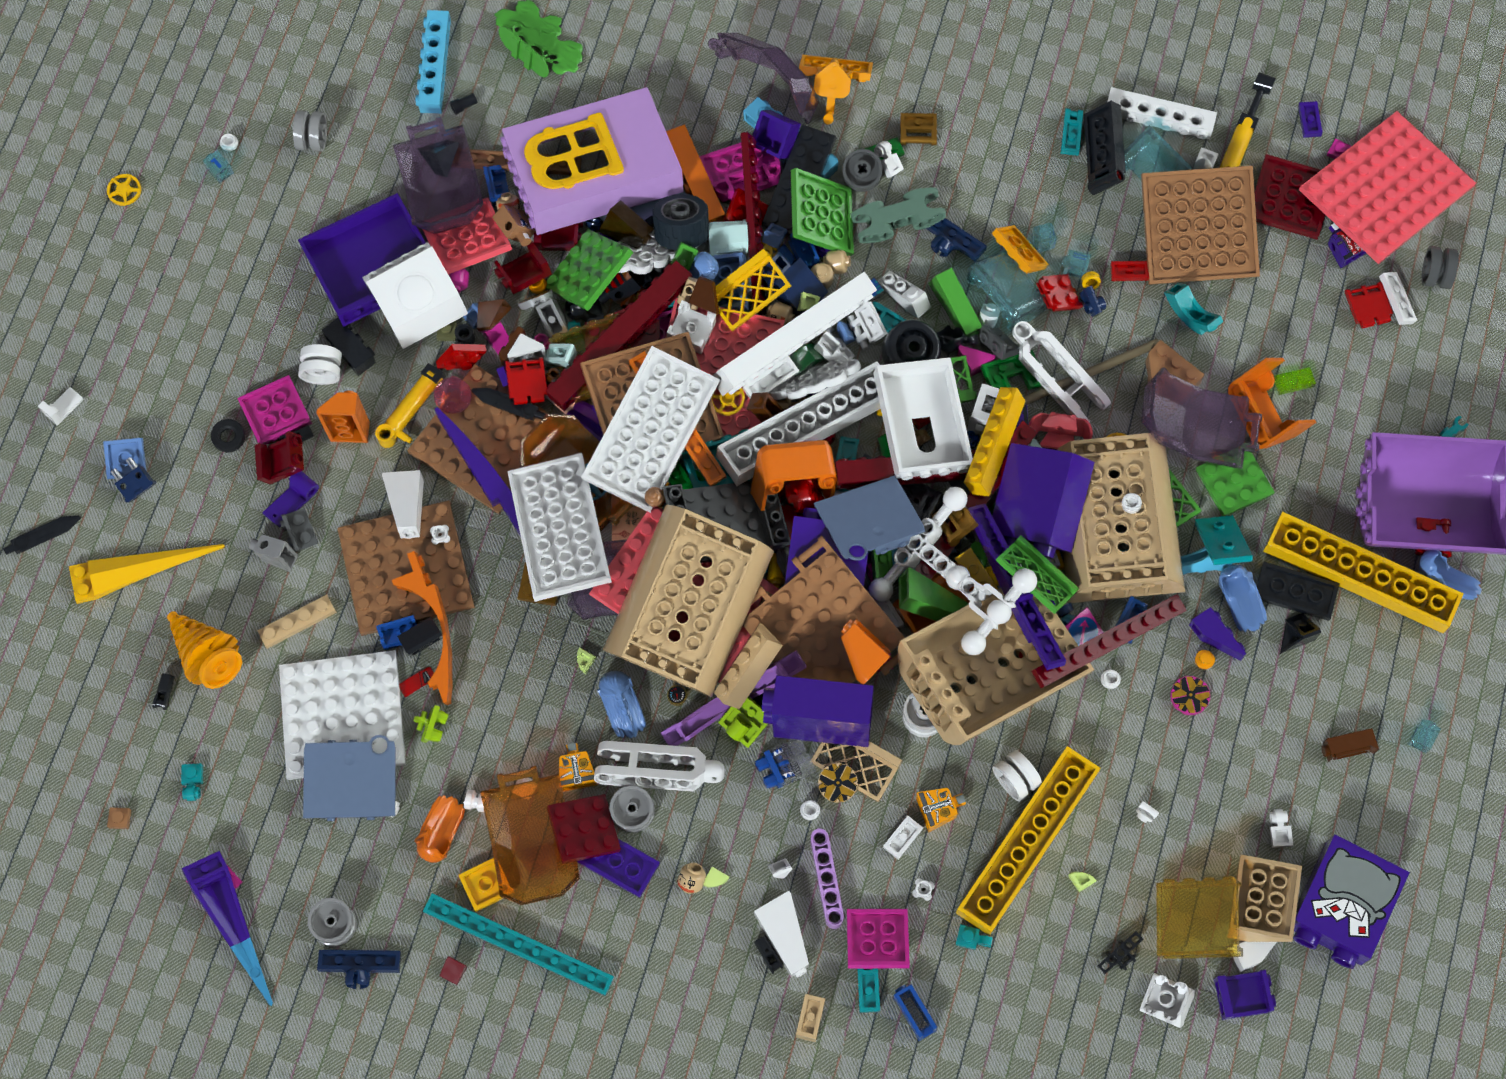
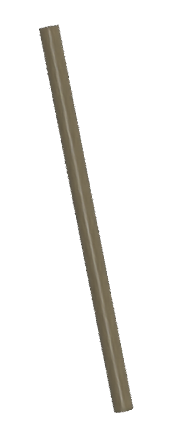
M1157 338L1089 367L1085 369V372L1090 377L1151 351L1159 341ZM1069 376L1056 383L1061 389L1072 386L1075 381ZM1041 388L1023 396L1025 399L1024 405L1033 403L1050 394L1044 388Z

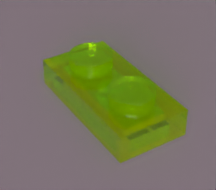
M1310 367L1274 376V383L1279 395L1315 387L1316 385Z

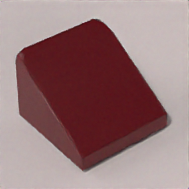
M448 956L439 976L458 985L467 966Z

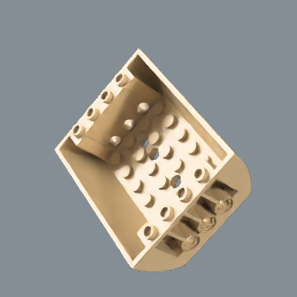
M1142 433L1075 440L1059 447L1058 451L1075 453L1095 462L1072 553L1062 551L1065 576L1079 588L1069 599L1068 603L1185 592L1165 442L1154 434ZM1116 470L1120 475L1117 478H1111L1109 472ZM1115 488L1122 491V494L1118 497L1111 494V491ZM1135 493L1140 496L1142 505L1137 513L1130 514L1123 510L1122 499L1126 494ZM1118 525H1124L1127 530L1124 533H1118L1115 528ZM1125 543L1129 546V549L1122 552L1118 549V545Z
M666 505L603 651L712 697L774 551L756 539L687 509ZM705 556L712 560V565L708 568L703 567L700 563L701 558ZM701 575L704 578L703 585H694L693 577ZM679 612L687 613V622L680 623L677 621L676 616ZM672 630H677L680 633V639L676 642L671 641L668 637L669 632Z
M1001 588L997 589L1002 595H1004ZM994 594L986 595L985 600L981 601V610L987 614L988 605L993 600H998L999 598ZM1033 595V600L1062 654L1077 647V643L1056 613L1053 614ZM969 605L904 638L898 646V665L902 678L943 741L952 745H961L1092 673L1094 668L1088 663L1051 684L1040 688L1031 671L1043 665V662L1032 642L1028 643L1013 612L1009 621L1005 624H998V630L992 629L985 638L986 647L979 655L965 653L961 646L963 635L968 631H976L984 622V619L973 611ZM1014 651H1020L1023 654V658H1017L1014 655ZM998 660H1005L1007 667L1000 666ZM972 676L976 683H968L966 677ZM951 685H957L960 692L955 693Z

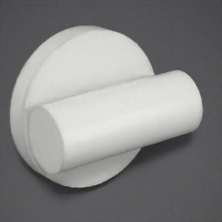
M1141 801L1136 809L1137 817L1145 823L1147 821L1152 822L1159 814L1157 810L1144 801Z

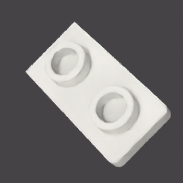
M70 387L53 404L48 405L42 401L38 407L46 417L58 426L83 401V398Z

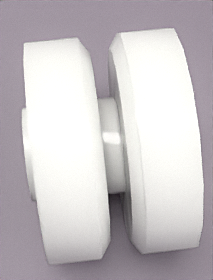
M312 344L304 346L300 351L299 378L305 382L319 385H329L338 382L342 353L340 350L328 345Z
M911 693L907 697L903 708L902 720L905 727L910 733L918 737L935 735L938 733L928 716L922 714L924 710L913 693Z
M1013 750L1006 756L1007 762L1000 760L992 767V770L1006 792L1016 801L1020 802L1028 796V789L1034 791L1042 784V781L1030 761L1018 750Z

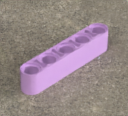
M816 829L811 834L810 843L824 918L829 928L837 929L843 923L844 914L829 836L825 830ZM818 835L825 838V841L821 844L814 841V838ZM820 855H826L829 860L826 863H820L817 858ZM828 874L832 877V881L825 883L821 877ZM833 894L836 897V901L829 903L825 900V896ZM837 914L840 920L833 923L829 920V916Z

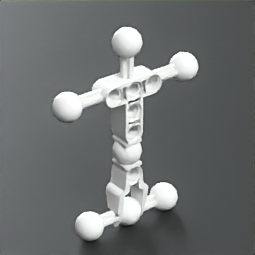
M951 487L945 491L943 495L944 504L934 517L922 520L925 532L912 536L907 546L900 547L894 554V561L896 563L884 578H876L871 582L869 594L875 601H887L893 594L894 582L908 567L914 569L923 560L946 579L950 588L961 591L970 600L969 607L984 619V622L976 631H968L961 639V646L965 653L979 655L984 651L986 647L985 638L992 629L998 630V624H1005L1009 621L1012 615L1011 608L1016 607L1015 601L1022 593H1030L1035 589L1037 576L1030 569H1019L1012 577V588L1004 596L990 584L982 585L970 576L967 568L956 565L933 546L942 535L941 525L952 511H960L967 504L966 492L960 487ZM947 563L946 568L942 570V567ZM974 586L973 591L969 592L970 588ZM994 594L999 599L993 600L988 605L986 614L981 610V601L985 600L986 595Z

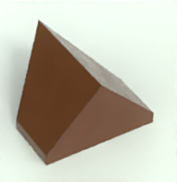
M700 276L688 303L716 315L719 314L715 281Z
M505 299L478 302V331L492 330L512 309L510 304Z

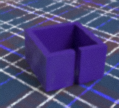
M761 110L752 135L756 140V148L766 151V153L779 159L789 158L801 124L772 110Z

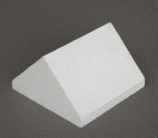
M520 334L507 355L509 362H519L522 359H526V361L538 360L539 357H543L544 360L546 351L543 344ZM522 365L511 366V368L522 367Z

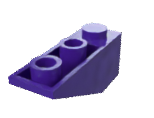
M1210 607L1191 620L1189 626L1200 641L1240 661L1245 657L1244 646L1236 641L1232 630L1223 624L1222 618L1217 611Z

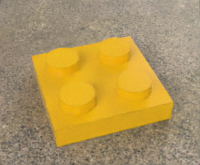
M495 857L458 875L475 912L512 895Z

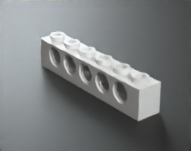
M1111 87L1107 101L1112 100L1120 104L1122 119L1128 122H1137L1149 127L1154 126L1165 131L1171 130L1182 135H1192L1199 139L1210 140L1217 112L1113 87Z

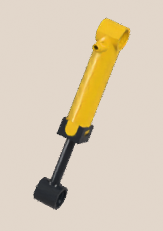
M1261 72L1258 73L1252 88L1257 91L1248 114L1242 112L1219 168L1240 166L1259 118L1254 117L1263 94H1270L1276 78Z
M460 324L456 327L454 333L456 342L454 344H474L475 336L470 325ZM464 334H468L466 338L461 337ZM428 363L421 371V377L385 423L377 427L375 435L382 447H393L397 437L407 443L413 441L402 430L435 388L438 390L446 380L442 372L443 368H437V366L434 367ZM384 434H390L388 438H382Z

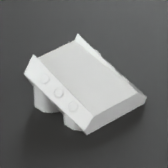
M1154 973L1140 1011L1181 1028L1184 1025L1187 1013L1194 999L1195 990L1189 988L1183 982H1174L1166 976Z

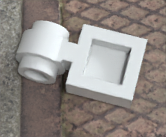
M882 141L876 145L874 152L878 157L884 158L881 160V164L887 178L904 168L897 153L891 154L892 145L888 141Z
M1274 809L1273 812L1269 813L1270 823L1276 825L1270 827L1272 848L1292 847L1291 825L1284 826V823H1288L1287 811Z

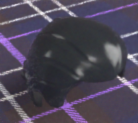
M947 325L943 330L936 332L940 339L941 350L947 353L958 350L959 345L963 343L973 345L979 343L976 334L965 335L959 327L951 329L950 325Z

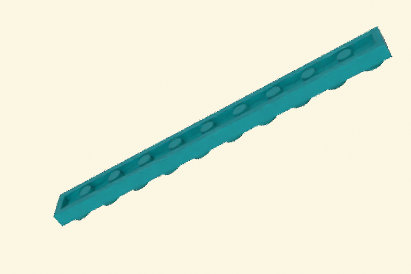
M433 893L423 910L427 915L604 996L607 995L614 980V976Z

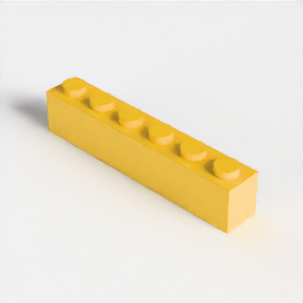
M1000 387L964 480L972 495L990 496L1025 404V399L1018 388Z

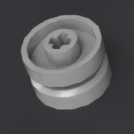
M298 110L293 123L295 149L307 151L310 147L312 151L323 152L327 140L325 113L314 111L310 116L308 111Z
M638 786L621 788L610 801L609 810L612 819L619 828L626 832L636 833L643 831L654 819L655 806L653 800L646 790ZM632 805L636 808L634 812L629 811Z
M325 898L318 901L311 908L307 925L310 933L320 943L329 947H338L347 943L353 937L356 931L357 920L354 912L343 901L337 898Z

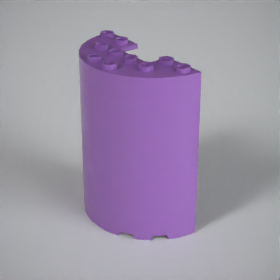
M1372 432L1369 439L1366 438L1365 452L1360 466L1359 487L1357 486L1356 498H1359V505L1356 506V516H1359L1362 539L1367 546L1506 555L1505 440ZM1416 518L1450 519L1449 533L1445 534L1441 525H1436V530L1429 532L1417 529Z

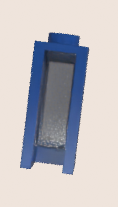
M912 984L908 987L903 985L896 989L893 999L914 1031L918 1041L936 1032L937 1026Z

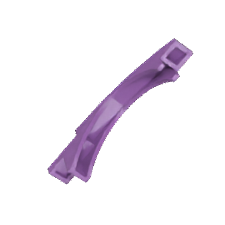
M795 650L771 664L749 697L752 699L764 692V688H775L776 675L791 677L805 669L807 666L798 651ZM716 697L663 730L661 734L668 745L678 746L723 717L731 706L723 704Z

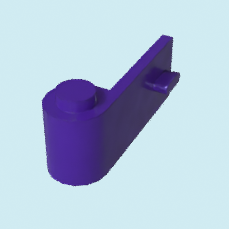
M302 471L290 476L289 488L262 512L264 516L279 528L281 527L280 521L283 520L281 515L299 510L319 489V485Z

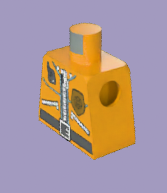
M578 743L567 744V755L559 757V788L561 792L598 785L594 781V770L587 751L579 752Z
M949 788L916 793V800L928 832L957 818L958 812L956 808L966 805L963 794L951 796Z

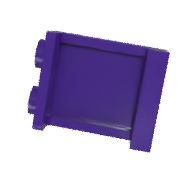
M1265 969L1259 972L1233 976L1222 975L1214 979L1222 1020L1273 1012L1274 1007H1276L1275 997L1270 992V986L1272 985L1271 977L1266 973Z

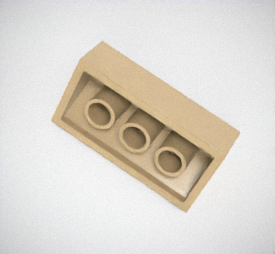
M760 623L714 691V694L725 705L737 709L741 708L783 646L763 624Z

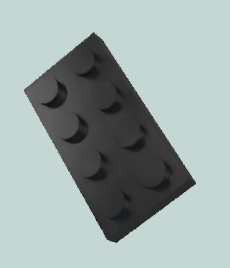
M1263 562L1257 582V589L1262 602L1329 621L1340 583Z

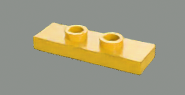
M969 548L955 558L957 563L967 568L970 576L982 585L990 584L996 590L998 589L972 548Z

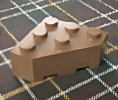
M1160 340L1148 353L1145 363L1148 374L1147 381L1151 411L1166 422L1201 384L1205 374Z

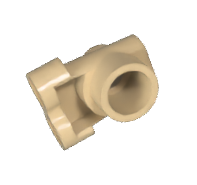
M688 277L682 293H679L678 304L682 300L689 302L698 280L697 278ZM691 304L690 309L697 310L698 307Z

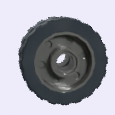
M674 194L658 201L653 209L654 236L657 243L662 247L677 251L680 242L694 248L705 243L709 237L708 206L705 201L690 194Z

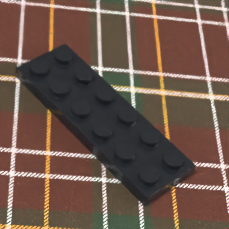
M802 124L762 221L763 226L769 227L771 223L787 229V235L793 233L791 170L798 168L821 177L837 139L835 135Z

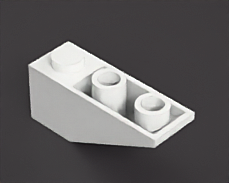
M888 271L878 280L884 290L905 311L916 318H919L931 308L925 291L892 271Z
M1238 940L1233 943L1234 947L1229 951L1241 973L1259 965L1276 942H1246Z

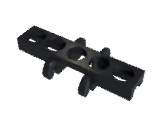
M1135 931L1124 942L1119 940L1120 946L1112 953L1106 951L1107 957L1097 967L1104 975L1117 963L1120 965L1119 968L1126 971V966L1131 961L1136 962L1135 955H1131L1130 952L1144 939ZM1134 936L1139 938L1136 943L1132 942ZM1127 942L1131 943V948L1126 945ZM1118 949H1122L1124 951L1123 956L1117 955ZM1127 955L1129 958L1122 963L1120 960ZM1105 962L1110 966L1106 970L1102 968Z

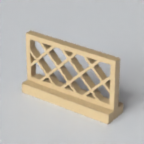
M870 741L869 747L853 746L856 748L858 756L846 758L844 747L851 745H841L829 749L828 743L821 742L810 763L823 770L830 764L845 762L848 765L847 761L858 758L861 769L856 770L855 773L862 772L865 783L858 784L857 790L877 802L882 798L903 762L898 757ZM842 749L844 759L833 762L830 751ZM828 752L831 763L822 765L816 761L820 754ZM871 756L875 766L863 768L861 757ZM886 765L893 769L888 777L880 778L878 767ZM876 768L878 779L867 782L864 771ZM880 783L881 790L878 796L870 793L868 784ZM865 785H866L867 791H866L865 789L861 788V786H865Z

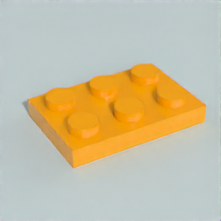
M1015 225L996 228L992 232L996 242L1006 249L1009 257L1019 264V268L1023 272L1041 271L1049 266L1047 261Z

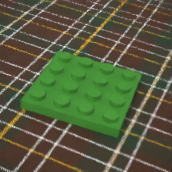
M798 168L792 169L793 238L831 251L844 250L847 256L853 255L851 188Z
M588 229L581 236L578 244L570 250L566 258L548 278L546 289H552L554 294L588 311L633 252L630 248Z

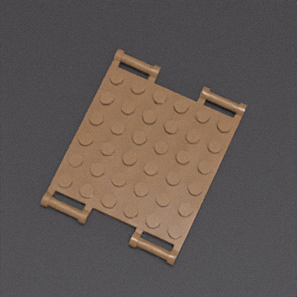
M821 535L817 538L818 541L798 557L795 556L791 559L800 571L797 576L772 596L767 593L762 585L759 586L752 604L761 596L766 601L746 616L743 626L752 635L761 623L783 645L773 659V663L795 650L798 651L807 667L791 677L853 683L856 677L841 639L842 627L850 619L854 621L857 618L891 651L905 637ZM824 547L826 552L805 568L802 563ZM898 654L879 668L885 676L890 673L889 670L898 664Z

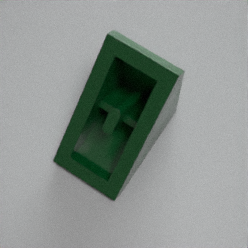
M814 343L803 345L790 356L799 369V373L795 377L824 359L814 349Z

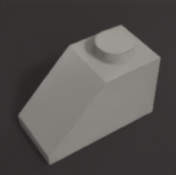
M550 299L535 307L552 341L569 332L565 316L557 300Z

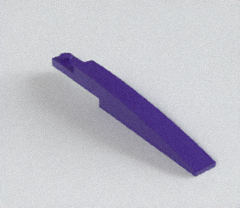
M438 407L435 408L436 416L491 505L494 507L500 503L520 535L513 496L508 486L468 437Z
M985 503L969 507L967 509L978 524L975 528L977 536L1005 596L1013 586V576L996 559L1009 546ZM1022 593L1015 601L1016 607L1011 609L1028 643L1032 642L1046 670L1064 666L1066 659L1035 604L1033 594Z

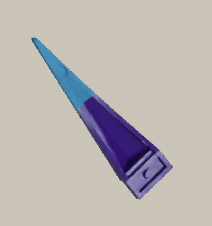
M220 851L183 867L182 872L191 891L268 1004L272 1006L273 1002L228 866Z

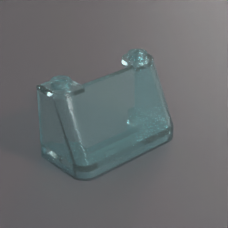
M1150 125L1124 150L1126 171L1132 170L1140 179L1142 173L1194 170Z
M1006 251L998 252L969 266L967 281L972 286L977 283L978 289L982 287L1002 311L1003 319L1006 318L1009 321L1006 327L1011 333L1013 327L1018 322H1030L1047 310L1043 300L1045 295H1041L1039 289L1019 268L1014 259L1009 257Z

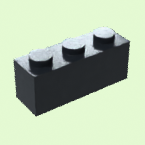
M337 318L322 329L323 335L332 347L340 350L342 358L359 376L376 363L373 357L375 353L369 346L366 348L363 345V339L358 333L354 334L351 331L353 328L350 324L343 327L339 318Z

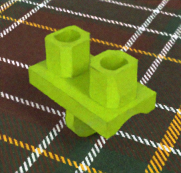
M434 705L430 710L428 719H426L428 714L426 711H422L420 717L414 716L413 719L414 722L418 723L416 730L422 731L423 726H425L421 741L424 743L428 741L439 742L441 740L443 731L434 729L435 722L445 725L449 715L441 711L440 706Z

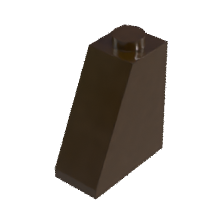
M620 200L610 208L599 232L638 249L641 245H647L652 239L650 235L654 228Z

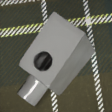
M261 535L259 540L252 539L249 544V549L253 550L262 561L288 572L291 571L298 558V554L286 541L270 536Z

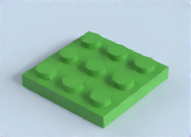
M1247 444L1196 467V472L1222 516L1231 515L1275 493Z

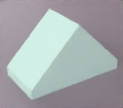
M549 344L543 361L559 367L569 368L576 358L577 351L573 344Z

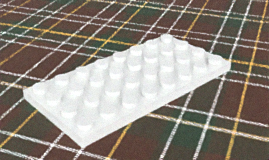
M651 346L581 479L651 513L653 507L645 501L646 491L651 487L663 490L662 487L666 485L720 379Z
M582 453L507 471L534 601L612 582L590 484L581 479L586 469Z

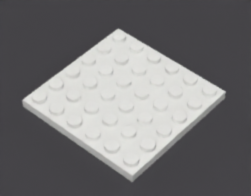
M396 650L279 665L287 780L304 778L305 743H328V740H336V742H349V740L369 742L372 737L383 735L389 741H394L396 766L406 765ZM376 738L372 743L373 751L378 754L385 752L387 749L386 740L384 738Z

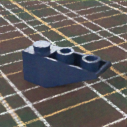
M784 243L771 255L783 274L795 259V256ZM770 262L764 266L763 274L772 275L773 267ZM762 277L768 284H770L771 278Z

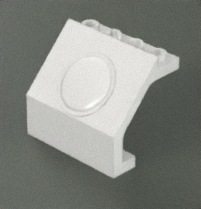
M428 242L362 277L389 322L402 349L468 314L458 291L435 250Z

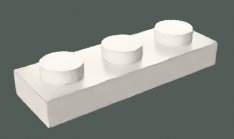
M1387 272L1381 274L1379 278L1399 325L1414 324L1418 320L1398 273Z
M787 356L743 386L742 389L749 398H751L752 393H770L799 373V369L791 358Z

